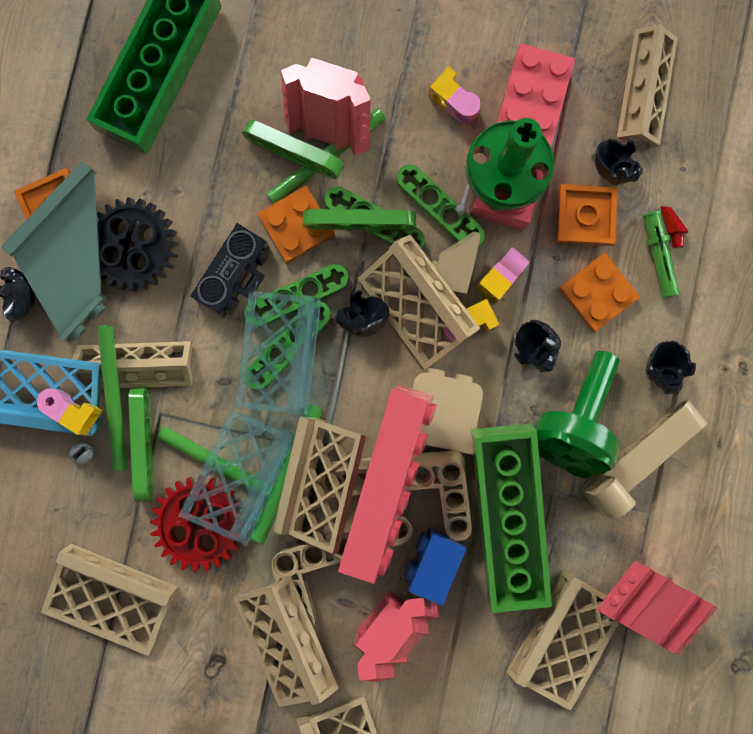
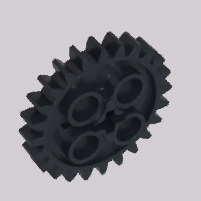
M127 197L125 204L123 201L116 199V208L106 204V214L97 211V217L100 219L98 222L101 280L107 279V285L111 287L117 284V290L125 291L128 287V290L131 292H136L138 286L141 290H148V282L157 286V276L167 278L164 268H174L169 262V258H178L177 254L171 252V248L179 246V243L171 240V237L178 234L177 231L168 229L173 221L168 218L163 219L166 214L165 211L161 209L156 211L157 206L151 202L146 206V201L140 198L135 203L134 199ZM124 221L126 225L125 230L122 234H118V226ZM148 228H152V238L145 241V231ZM130 242H135L134 248H129ZM117 249L119 257L115 262H112L111 254ZM144 255L146 265L139 269L138 260Z

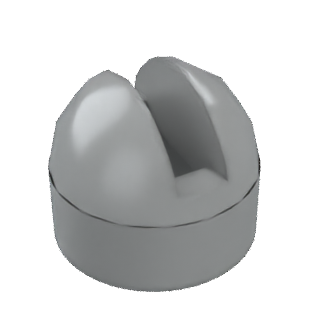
M79 442L72 446L69 457L76 465H87L94 460L95 449L90 443ZM85 448V449L87 450V451H85L83 454H81L78 458H76L75 455H76L81 449Z

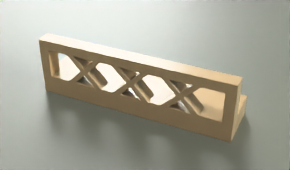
M661 24L635 30L617 138L622 141L641 139L652 147L660 146L678 39ZM664 41L666 42L665 51H664V47H663ZM654 96L656 97V100H657L656 106H655V102H654ZM650 122L652 126L651 134L649 133Z
M191 341L115 344L116 354H125L124 357L116 360L119 388L192 386L193 376L190 367ZM99 344L76 345L72 359L82 360L83 355H96L95 358L88 362L101 363ZM173 352H183V356L180 358L168 357ZM144 353L154 354L148 359L139 358ZM101 366V386H100V389H104V385H103V375H102V366ZM79 369L74 373L85 387L92 383V370Z

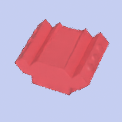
M311 58L307 67L295 64L281 70L283 114L289 134L302 129L306 140L310 138L334 145L336 150L350 145L354 156L369 150L371 99L365 86H363L364 81L358 72Z
M634 561L596 610L674 654L679 655L691 642V639L700 631L701 627L708 622L717 607L703 600L698 595L676 585L673 581L654 572L651 568Z
M391 591L387 592L358 629L354 637L355 642L353 645L364 654L357 663L359 681L378 682L395 678L394 664L407 663V656L423 635L429 634L427 620L441 618L439 604L425 598L410 599L404 602Z

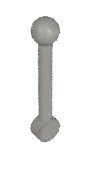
M468 183L461 204L456 207L458 215H464L467 212L466 204L471 192Z

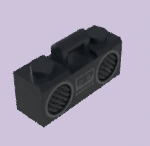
M236 223L190 297L225 318L227 313L232 314L239 303L237 299L239 294L250 300L265 277L264 274L256 270V267L258 265L262 266L269 257L270 251L268 249L270 246L267 241ZM248 273L252 274L244 289L240 286Z

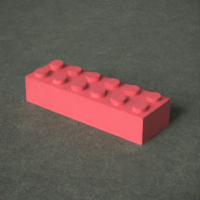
M520 43L514 57L496 123L518 121L522 118L534 119L539 123L542 134L551 146L576 58ZM531 170V174L535 179L542 180L543 172L541 170ZM496 189L494 191L497 199H508V194L505 190ZM475 195L470 215L525 230L530 223L535 202L518 210L495 211Z
M401 385L391 389L338 572L373 584L379 575H385L394 551L389 548V545H394L402 525V521L397 520L398 515H403L411 492L406 491L407 485H412L420 463L414 461L416 455L420 456L421 452H423L428 438V434L423 433L425 425L429 426L430 422H432L437 404L432 403L434 395Z

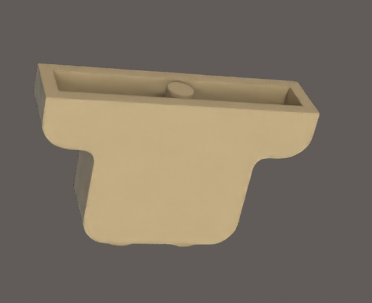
M428 368L427 373L419 374L412 384V389L434 395L432 403L437 404L432 422H430L429 426L425 425L423 433L428 434L425 445L473 455L471 429H477L483 399L482 388L478 384L473 383V377L456 374L454 379L445 377V371Z

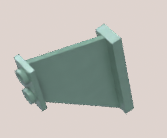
M83 161L1 246L7 254L13 256L57 330L58 338L62 342L69 341L70 339L73 341L77 340L86 330L83 325L90 318L95 320L106 309L103 304L108 300L101 294L95 175L97 173Z

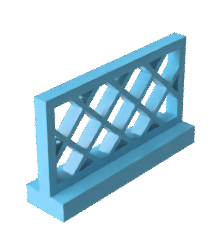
M0 350V359L8 367L0 373V388L7 395L4 399L0 400V424L74 433L43 414L38 409V406L35 405L37 404L40 392L30 381L39 374L52 389L62 390L59 385L69 378L80 390L71 399L72 401L83 394L91 404L100 407L101 363ZM21 361H26L37 372L27 379L16 365ZM50 365L58 366L66 375L58 383L45 370ZM79 369L92 370V383L87 387L74 374ZM9 371L22 383L14 391L2 379ZM25 386L36 400L31 404L23 403L15 393ZM99 415L88 436H92L102 427V415Z

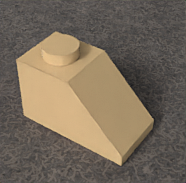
M472 232L441 252L438 261L432 260V264L452 291L465 294L468 292L480 241V233Z

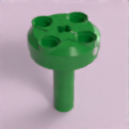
M522 118L518 121L498 122L482 131L473 141L466 158L465 170L467 181L473 193L495 211L522 209L539 199L548 187L553 175L554 157L549 142L542 134L539 123L534 119ZM482 153L487 157L488 162L480 164L474 160L473 155ZM531 170H541L545 179H535L531 174ZM496 189L505 190L508 194V199H497L494 191Z
M596 351L572 413L548 411L541 414L534 425V428L537 430L539 457L580 478H590L591 476L611 471L619 455L620 442L618 438L606 427L597 423L620 363L616 355L607 351Z

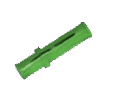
M661 210L642 215L649 239L646 240L647 247H651L662 298L679 295L681 292L679 291L668 246L670 237L665 234Z

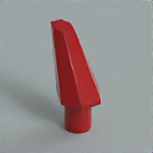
M660 206L668 235H672V248H684V234H689L688 229L671 207Z

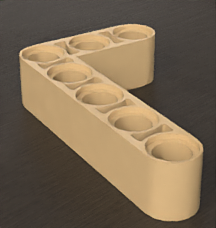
M689 400L681 402L621 452L611 471L593 476L581 487L580 492L599 514L612 519L624 516L636 504V501L628 492L707 425V421Z
M453 450L421 453L420 456L416 455L414 462L420 463L419 467L426 468L429 473L419 474L417 472L415 480L411 486L407 485L406 491L439 488L446 534L454 541L466 540L472 533V508L464 456L460 452ZM371 458L361 459L358 473L367 474ZM338 461L331 462V465L333 466ZM451 464L459 469L455 472H450L445 469V466ZM342 466L335 471L336 476L341 479L340 485L345 482L347 475ZM358 473L352 495H361L365 481L358 476ZM328 477L320 482L324 494H328L333 490ZM456 492L461 494L462 497L453 499L449 494ZM462 520L465 522V524L456 525L453 523V521Z
M398 515L397 520L405 523L407 530L404 535L398 536L395 539L393 546L407 542L412 535L411 523L403 515ZM351 528L343 531L342 538L348 539ZM332 534L323 536L324 540L330 543ZM302 542L279 550L271 564L276 582L291 576L294 584L301 588L302 595L300 598L314 629L317 616L305 573L340 563L343 553L332 554L320 549L322 558L319 561H311L307 557V549L316 546ZM285 555L291 557L294 567L289 570L283 569L279 565V557Z

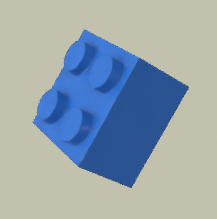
M428 528L426 534L421 532L415 547L418 553L415 561L410 559L404 576L409 592L443 606L466 547L461 541H454L448 535Z

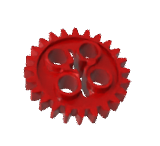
M191 476L186 478V486L180 480L176 481V491L171 487L166 488L165 491L168 498L163 496L157 498L162 507L152 508V511L159 516L151 520L150 524L157 525L158 529L150 534L151 536L160 537V540L154 546H164L165 550L161 554L162 558L169 554L173 556L170 565L182 561L181 570L184 571L189 564H192V570L196 573L202 564L207 572L211 569V562L216 567L222 565L221 556L226 560L232 558L229 549L233 551L239 550L240 547L235 540H243L245 538L238 530L247 526L246 523L239 521V518L244 516L246 511H237L236 507L242 503V500L233 502L231 498L234 496L235 490L228 493L224 492L227 483L224 482L216 487V478H211L208 484H206L205 477L199 476L197 484H195ZM186 497L192 498L196 503V509L193 513L187 512L184 509L183 501ZM207 498L208 505L201 518V523L205 527L197 531L194 547L191 549L189 543L197 528V524L193 523V520L200 517L203 501ZM213 506H218L223 510L224 518L222 521H215L211 517L210 513ZM177 525L184 527L186 530L185 540H179L175 537L174 529ZM203 535L212 536L215 542L213 549H206L202 545Z

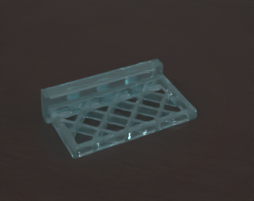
M249 291L235 407L308 415L321 299L315 296ZM257 298L267 299L273 307L262 318L255 311ZM273 300H280L281 302L276 305ZM289 301L299 302L298 314L289 321L280 309ZM277 312L286 324L273 334L265 324V321ZM295 322H297L296 329L293 327ZM261 325L270 337L257 347L252 340V332ZM289 328L295 335V342L285 350L277 337ZM273 341L282 354L270 363L261 350ZM292 351H293V359H292V357L289 355ZM258 354L266 367L254 376L248 368L249 360ZM286 357L292 365L291 373L282 379L274 369V366ZM270 370L279 383L266 392L258 379ZM288 380H290L289 387L286 384ZM254 383L263 396L254 403L244 402L246 389ZM281 386L288 393L287 407L277 406L270 397ZM266 399L269 404H261V402Z
M231 410L179 517L247 547L295 439L294 433L284 429L279 430ZM235 419L246 423L249 433L233 439L230 429ZM251 426L258 428V430L252 431ZM265 432L275 436L271 446L259 450L255 436ZM228 435L230 440L224 442ZM252 438L256 452L240 457L235 444ZM232 445L237 459L220 465L218 459L220 449ZM265 453H267V455H266V457H265V459H264V461H263L262 455L265 454ZM259 457L262 465L259 472L247 476L242 462ZM214 462H215L216 465H217V467L212 468V466H213V464H214ZM239 464L243 478L227 484L222 470ZM219 472L224 486L207 492L204 483L207 476ZM254 480L252 487H250L249 481ZM245 483L249 492L246 499L234 504L229 489ZM201 488H202L203 494L198 495L199 492H200V490H201ZM226 491L230 505L214 511L209 497ZM206 499L210 511L209 514L199 518L189 514L194 502ZM242 506V508H241V510H240V512H239V514H238L237 511H236V508ZM232 510L235 522L229 532L219 527L216 516ZM212 518L214 524H211L205 520Z

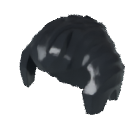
M610 138L598 144L595 154V167L598 174L610 184L619 185L636 182L643 174L641 164L631 158L632 154L636 152L634 141L628 139L626 144H621L616 139Z
M5 267L0 272V278L5 282L3 286H0V297L4 300L2 306L4 316L9 321L14 322L28 313L34 304L36 295L21 271L13 267Z
M357 290L350 296V306L338 309L335 319L341 328L351 334L367 337L377 333L378 330L385 326L390 316L389 306L382 299L375 296L363 298L361 297L363 292Z
M535 319L525 322L519 328L518 333H516L515 346L519 354L515 353L514 356L522 365L534 364L541 373L552 371L556 365V359L561 347L560 337L545 322Z
M674 340L658 343L650 353L646 365L648 379L662 389L664 394H679L683 387V379L694 375L696 371V363L691 362L690 352L685 346Z

